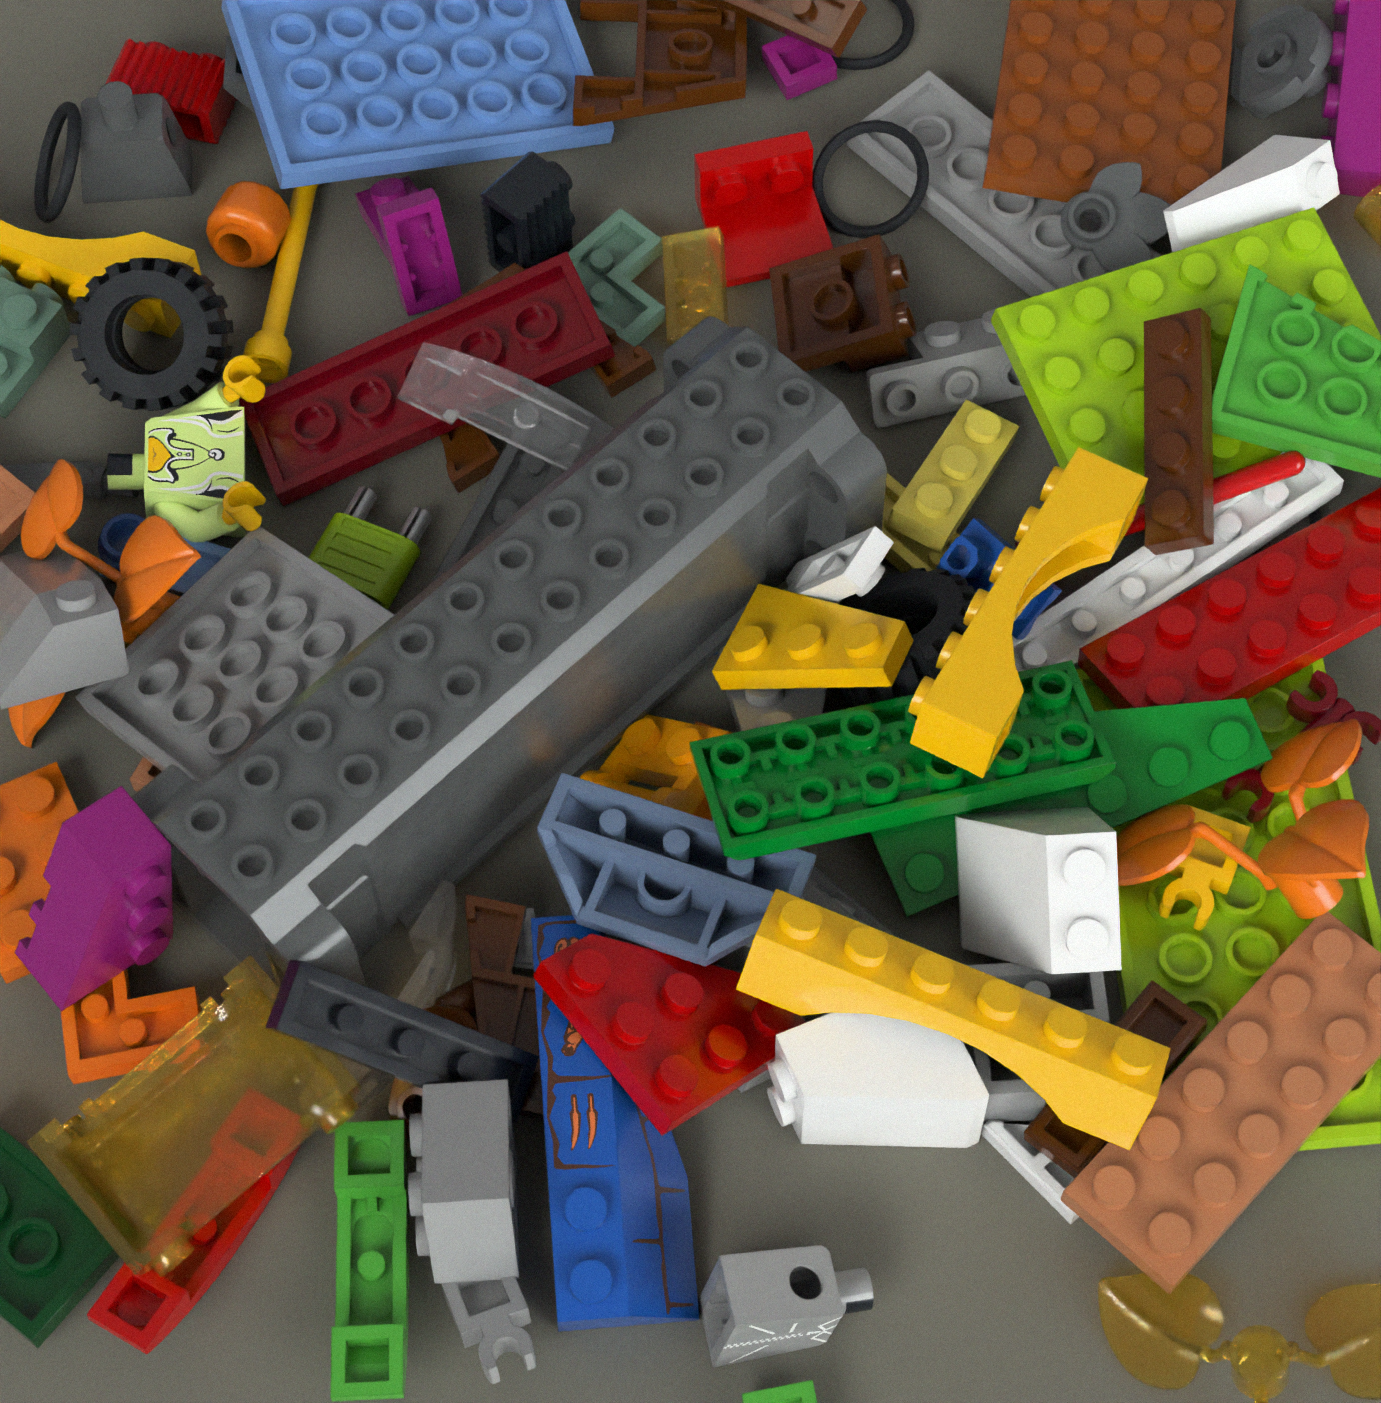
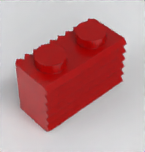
M130 38L126 40L105 83L114 81L126 83L131 88L133 95L158 93L164 96L185 136L189 139L212 144L219 143V136L223 134V127H226L227 118H230L231 110H234L235 101H238V99L223 88L225 59L223 60L215 54L206 52L199 55L195 52L188 54L184 50L178 52L173 47L169 48L165 44L156 41H150L145 44L141 40L137 43Z

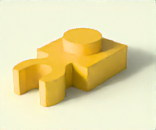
M1191 806L1195 812L1194 823H1206L1243 851L1251 827ZM1195 839V844L1190 854L1174 870L1168 873L1179 878L1172 881L1166 887L1159 906L1160 916L1168 918L1176 901L1189 900L1195 904L1198 910L1193 928L1201 931L1207 925L1214 908V897L1210 889L1227 895L1238 863L1209 841Z

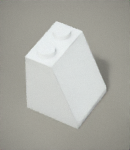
M1088 807L955 815L960 939L963 949L1049 974L1122 970L1116 831Z
M832 1012L776 1034L775 1061L768 1063L769 1073L774 1086L767 1088V1093L780 1125L783 1127L792 1123L801 1144L968 1148L979 1143L989 1093L963 1041L910 1021L862 1013Z

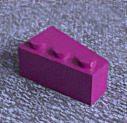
M120 786L62 823L43 877L51 885L45 901L41 898L33 902L29 916L36 924L34 933L31 938L27 936L19 940L15 950V954L61 1012L133 964L145 965L153 961L164 952L170 940L173 939L171 844L126 790Z

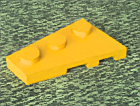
M758 584L719 656L712 673L721 690L892 687L914 640L905 621Z

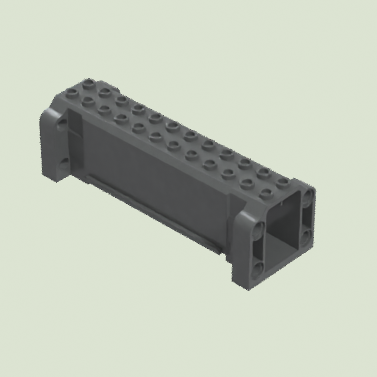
M712 316L702 319L664 351V392L646 402L249 737L247 744L203 781L198 782L191 779L179 767L171 764L131 797L171 844L172 901L274 1001L290 960L304 961L366 986L359 960L391 932L390 927L398 921L405 929L409 928L549 802L561 773L578 777L615 744L631 724L643 719L718 652L729 640L758 584L777 588L786 580L797 562L874 526L882 531L887 478L886 463L875 444L859 430L839 398L748 326L729 327L723 321Z

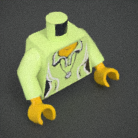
M236 356L225 366L223 371L224 382L217 383L195 400L162 417H154L146 421L144 454L108 453V490H144L146 518L155 515L167 519L183 538L192 542L210 541L223 535L245 537V530H257L261 525L262 516L254 507L263 505L266 502V498L252 483L245 481L244 407L238 406L239 398L254 403L264 397L265 384L255 377L261 372V367L248 356Z

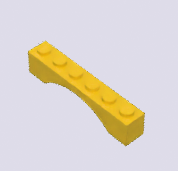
M0 220V265L6 268L15 280L20 281L27 288L31 289L36 283L44 284L54 290L60 297L71 300L74 304L78 297H85L89 289L85 285L94 276H102L106 273V267L116 262H128L132 258L170 259V261L183 262L194 267L193 271L198 275H202L195 250L144 231L114 238L80 240L49 237L19 229ZM145 298L139 300L130 308L124 322L137 331L147 332L150 330L171 338L180 325L181 320L172 306L164 300Z
M1080 447L1077 448L1065 469L1054 466L1039 498L1040 501L1044 502L1041 509L1031 505L1022 518L1015 535V541L1019 542L1017 548L1013 550L1005 546L1001 551L989 578V582L994 584L989 592L979 588L975 593L963 620V624L968 626L963 635L953 631L946 640L936 663V668L941 670L937 678L933 679L924 676L916 689L908 709L909 713L917 716L910 744L984 778L1011 731L1024 692L1014 659L1012 640L1014 621L1033 598L1055 581L1082 568L1111 560L1134 520L1148 478Z
M777 888L755 934L736 988L738 991L800 1016L831 1012L873 1014L910 1021L946 1033L985 1052L1016 1073L1047 1102L1062 1123L1127 1150H1130L1158 1097L1171 1050L1167 1046Z

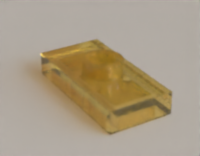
M719 226L662 236L668 344L670 346L707 316L716 317L729 326L724 235Z

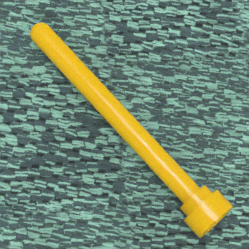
M318 184L293 188L289 206L291 221L280 245L262 328L253 337L249 338L245 344L243 355L250 357L261 367V372L255 377L263 383H276L288 376L292 350L284 334Z

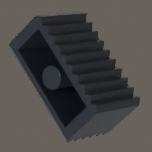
M533 151L528 152L480 194L483 199L481 204L484 207L481 210L485 214L483 216L485 220L483 225L486 228L484 232L488 236L485 238L488 242L486 247L489 252L487 254L490 257L488 261L497 271L501 272L514 263L526 270L573 249L572 227L576 221L570 210L569 191L572 189L573 183L569 174L561 165L554 161L547 162Z

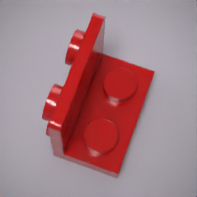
M808 131L694 154L695 200L724 287H733L770 279L769 268L833 249L812 187L814 148Z

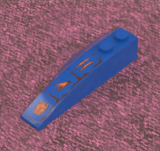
M573 915L531 918L534 972L541 961L592 933L606 937L605 933L578 925ZM535 980L558 1332L699 1320L688 1177L672 1130L663 1136L658 1132Z

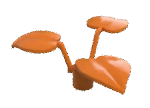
M59 459L53 466L50 475L36 490L27 507L21 527L23 550L27 556L43 560L52 552L57 543L62 550L114 581L117 588L113 601L119 610L123 639L125 643L132 644L136 640L137 635H141L181 597L167 591L201 558V555L182 538L170 521L155 515L146 518L128 539L120 557V571L72 542L67 530L74 524L82 510L83 484L76 467L69 461ZM65 692L8 708L12 728L22 745L32 748L34 736L53 715Z
M1350 719L1345 722L1325 724L1306 730L1290 738L1271 753L1273 759L1265 762L1262 768V783L1270 792L1289 790L1288 797L1296 824L1295 826L1286 827L1284 833L1270 840L1260 851L1258 862L1206 823H1194L1195 812L1191 806L1186 804L1170 805L1142 815L1131 822L1116 837L1118 886L1140 884L1164 876L1186 859L1194 847L1195 839H1205L1255 875L1267 891L1278 887L1297 917L1311 919L1331 910L1343 895V887L1338 879L1365 878L1366 876L1365 846L1369 831V815L1364 806L1359 801L1353 799L1327 802L1306 812L1303 797L1306 788H1320L1333 783L1352 764L1362 740V728L1356 719Z

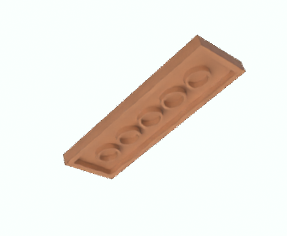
M1330 912L1316 917L1160 1086L1158 1097L1130 1150L1108 1142L1066 1187L1060 1200L1170 1294L1381 1058V953Z

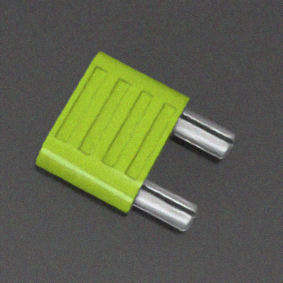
M361 486L356 491L345 512L335 513L308 558L383 608L389 610L420 556L421 551L417 544L432 518L427 510L414 507L399 534L366 522L364 520L375 503L377 495L372 489L368 488L367 490L366 486Z

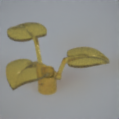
M1145 1273L1122 1277H1104L1099 1281V1312L1106 1339L1116 1358L1126 1371L1135 1379L1150 1387L1161 1390L1182 1389L1195 1379L1199 1370L1200 1359L1209 1363L1229 1360L1231 1378L1237 1389L1244 1395L1253 1398L1254 1403H1268V1399L1279 1395L1287 1386L1290 1377V1362L1294 1361L1315 1369L1329 1364L1332 1379L1339 1389L1356 1398L1381 1400V1284H1356L1334 1289L1321 1296L1312 1305L1305 1317L1304 1328L1310 1343L1321 1352L1313 1354L1299 1349L1298 1344L1294 1341L1287 1343L1277 1330L1264 1325H1253L1244 1328L1234 1337L1232 1342L1225 1340L1219 1348H1210L1219 1339L1223 1330L1224 1318L1222 1307L1215 1292L1208 1284L1191 1274H1187L1170 1294Z

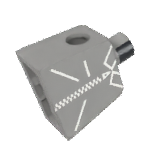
M822 1245L719 1256L698 1299L712 1367L740 1363L826 1343L843 1317V1314L867 1311L873 1308V1287L867 1269L860 1267L834 1272L830 1251Z

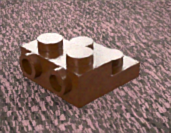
M880 234L769 268L778 349L803 371H811L845 360L851 371L855 372L908 356L906 339L916 336L917 330L912 310L907 301L901 302L899 290L909 288V275L901 254L892 255Z

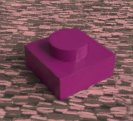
M786 35L761 46L762 60L786 100L837 79V64L830 54L791 36Z

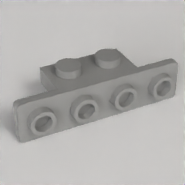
M995 309L984 313L982 318L961 323L954 321L932 323L925 328V331L917 332L916 336L907 338L909 356L912 360L868 370L866 379L871 420L877 428H883L958 411L966 399L980 406L1026 395L992 325L991 318Z

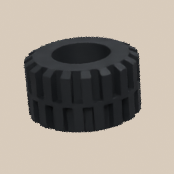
M132 258L128 262H116L106 267L104 275L94 276L85 285L89 292L85 297H78L73 307L74 310L79 311L78 321L70 322L69 335H77L78 347L72 348L71 351L75 362L83 361L87 370L81 373L87 383L89 385L97 384L102 389L99 395L108 401L118 400L123 403L122 407L132 410L148 409V411L169 409L187 404L188 401L196 399L208 391L207 387L212 382L219 381L224 371L221 368L225 359L231 358L233 346L228 345V333H234L233 321L226 319L224 309L228 308V305L223 295H216L212 287L215 284L206 275H198L194 272V267L183 262L170 261V259ZM145 298H158L167 302L177 312L183 325L184 341L182 350L172 365L161 370H148L138 365L128 354L123 342L122 327L126 314L136 302Z
M913 568L904 573L897 571L887 574L885 578L880 579L864 596L859 597L857 594H854L840 602L843 606L905 621L914 640L892 687L839 688L847 708L915 694L924 676L933 679L937 678L941 670L936 668V663L949 635L953 631L963 635L968 627L963 624V620L976 592L972 585L968 586L965 578L959 574L950 576L948 570L938 568L932 571H926L925 568Z

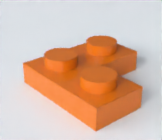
M125 969L61 1012L67 1072L73 1085L208 1058L200 999L195 986L131 999L128 969Z

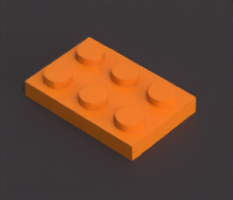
M57 761L0 785V974L6 984L31 974L15 954V950L19 940L27 936L31 938L34 933L36 924L29 916L33 902L41 898L45 901L51 885L43 877L61 825L65 820L79 812Z

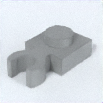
M515 1276L500 1277L501 1280L441 1283L444 1296L464 1348L480 1343L478 1354L483 1373L490 1383L495 1384L501 1381L496 1361L500 1355L506 1352L520 1354L527 1370L536 1368V1355L532 1339L527 1331L521 1328L532 1322L528 1306Z

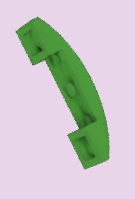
M383 1120L335 1123L334 1191L337 1196L335 1326L331 1328L330 1398L332 1402L404 1398L409 1320V1203L405 1121Z

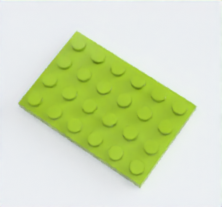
M1314 207L995 309L991 318L992 325L1060 468H1066L1077 448L1080 447L1144 476V321L1197 308H1202L1211 318L1213 395L1249 264L1268 275L1266 282L1293 297L1298 292L1317 303L1314 310L1339 325L1346 327L1353 324L1381 341V335ZM1212 433L1213 478L1280 455L1283 452ZM1145 489L1139 505L1145 503Z

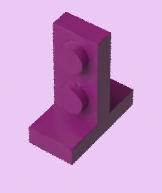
M406 176L400 179H383L373 184L370 189L355 193L360 214L392 266L401 304L408 317L450 303L463 295L439 198L432 187L418 191L411 178Z

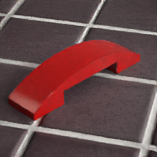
M251 1089L213 1141L212 1147L215 1155L140 1258L138 1260L130 1256L127 1258L86 1314L88 1320L146 1355L150 1353L191 1311L234 1256L263 1213L289 1169L310 1128L309 1122Z

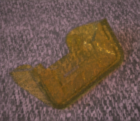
M251 955L223 977L229 986L221 993L222 998L225 1000L221 1005L210 996L200 1004L204 1009L141 1063L96 1100L88 1098L78 1106L86 1116L85 1119H82L77 1114L62 1125L54 1118L27 1141L32 1150L135 1275H143L154 1268L159 1276L162 1277L173 1270L193 1252L194 1247L188 1241L192 1236L320 1127L329 1135L349 1120L360 1108L353 1098L358 1094L362 1086L336 1055L265 1028L279 987Z

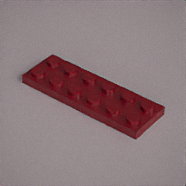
M566 251L265 387L264 397L258 402L251 403L240 398L239 403L241 407H244L246 421L275 494L282 505L285 506L615 357V353L572 260Z

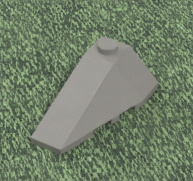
M57 543L52 552L43 560L27 556L24 550L0 556L1 710L129 675L119 610L99 576L77 558L62 550Z

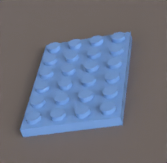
M222 0L221 9L280 189L522 156L531 151L543 153L607 144L612 141L615 130L612 121L587 126H573L575 75L594 76V73L565 0Z

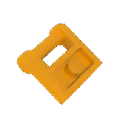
M647 714L643 719L634 722L625 730L622 740L598 771H585L580 778L693 814L705 798V793L690 752V742L730 734V732ZM630 780L662 788L654 791L629 785L628 783Z

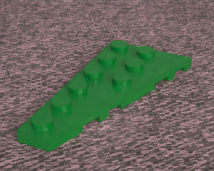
M1246 698L1094 711L1116 760L1115 769L1100 781L870 832L906 917L958 895L955 815L1088 807L1110 827L1115 828L1273 759Z

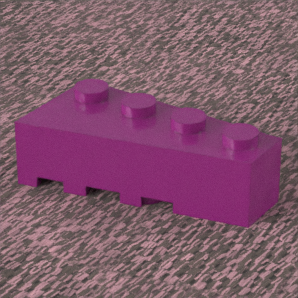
M1333 0L1332 14H1335L1334 31H1332L1333 47L1327 66H1331V81L1326 83L1321 109V117L1328 118L1327 136L1321 135L1320 139L1330 140L1340 194L1381 199V0Z

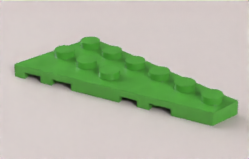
M1249 264L1212 395V433L1282 452L1298 451L1304 458L1381 478V341L1353 324L1346 327L1339 325L1314 310L1317 303L1298 292L1293 297L1266 282L1268 277L1266 273Z

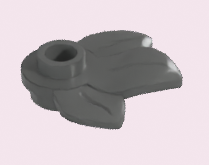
M1122 162L1103 168L1097 173L1089 192H1083L1072 197L1064 206L1061 214L1060 226L1065 239L1077 249L1092 251L1100 266L1107 272L1153 259L1147 246L1154 244L1168 233L1163 210L1171 205L1161 198L1139 192L1142 183L1140 163ZM1085 215H1093L1098 218L1101 226L1095 231H1086L1080 226L1079 219Z

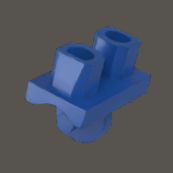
M973 518L961 535L954 540L941 557L936 568L948 570L950 576L959 574L967 580L968 586H973L975 592L979 588L989 592L994 585L989 582V578L1001 551L1005 546L1013 550L1015 549L982 519ZM1052 583L1033 598L1014 621L1012 636L1017 640H1023L1031 631L1039 615L1057 598L1062 590Z

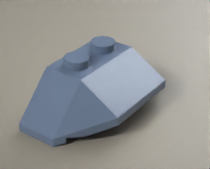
M561 773L537 827V834L578 925L705 967L754 940L776 888L802 898L816 861L815 854L797 848L746 860L729 858L723 854L713 821L565 773Z

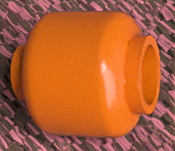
M240 181L230 185L219 198L208 217L206 234L209 244L218 256L228 264L241 268H258L268 264L278 252L290 224L291 216L287 204L270 187L254 181Z

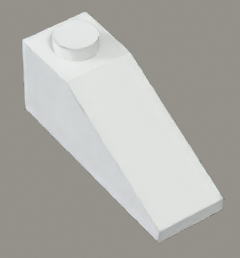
M1273 135L1163 210L1172 252L1313 207L1315 210L1321 208L1340 194L1330 140Z

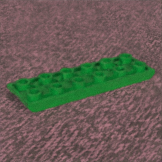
M1072 660L1018 672L1024 692L1011 731L984 778L910 744L917 716L908 712L914 694L690 742V752L708 802L723 854L735 860L751 859L1100 781L1115 769L1116 760Z

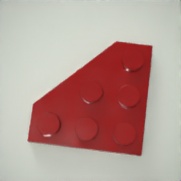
M592 933L541 961L533 974L534 979L662 1136L767 1070L768 1063L775 1061L776 1034L807 1023L800 1015L736 990L742 974L740 972L710 964L705 967L657 950Z

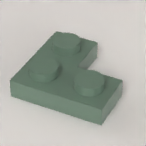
M619 208L571 249L568 254L598 318L614 328L617 336L636 347L666 321L665 306L632 282L635 277L663 254V239L622 208Z

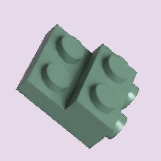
M0 265V417L6 419L70 337V324L63 307V300L54 290L41 283H36L31 289H27L17 284L12 274L2 265Z

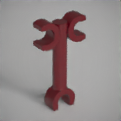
M1317 670L1312 674L1308 685L1320 697V701H1309L1296 690L1289 695L1286 704L1289 714L1300 722L1308 723L1299 733L1325 724L1356 719L1361 725L1362 735L1366 736L1375 745L1381 741V720L1369 712L1355 711L1354 707L1346 699L1337 698V685L1334 679L1327 673ZM1361 746L1351 765L1359 761L1363 751ZM1264 764L1257 770L1249 769L1228 778L1221 795L1227 801L1241 790L1254 793L1258 800L1251 805L1246 817L1251 823L1258 822L1267 815L1274 798V792L1268 791L1262 783L1261 772Z

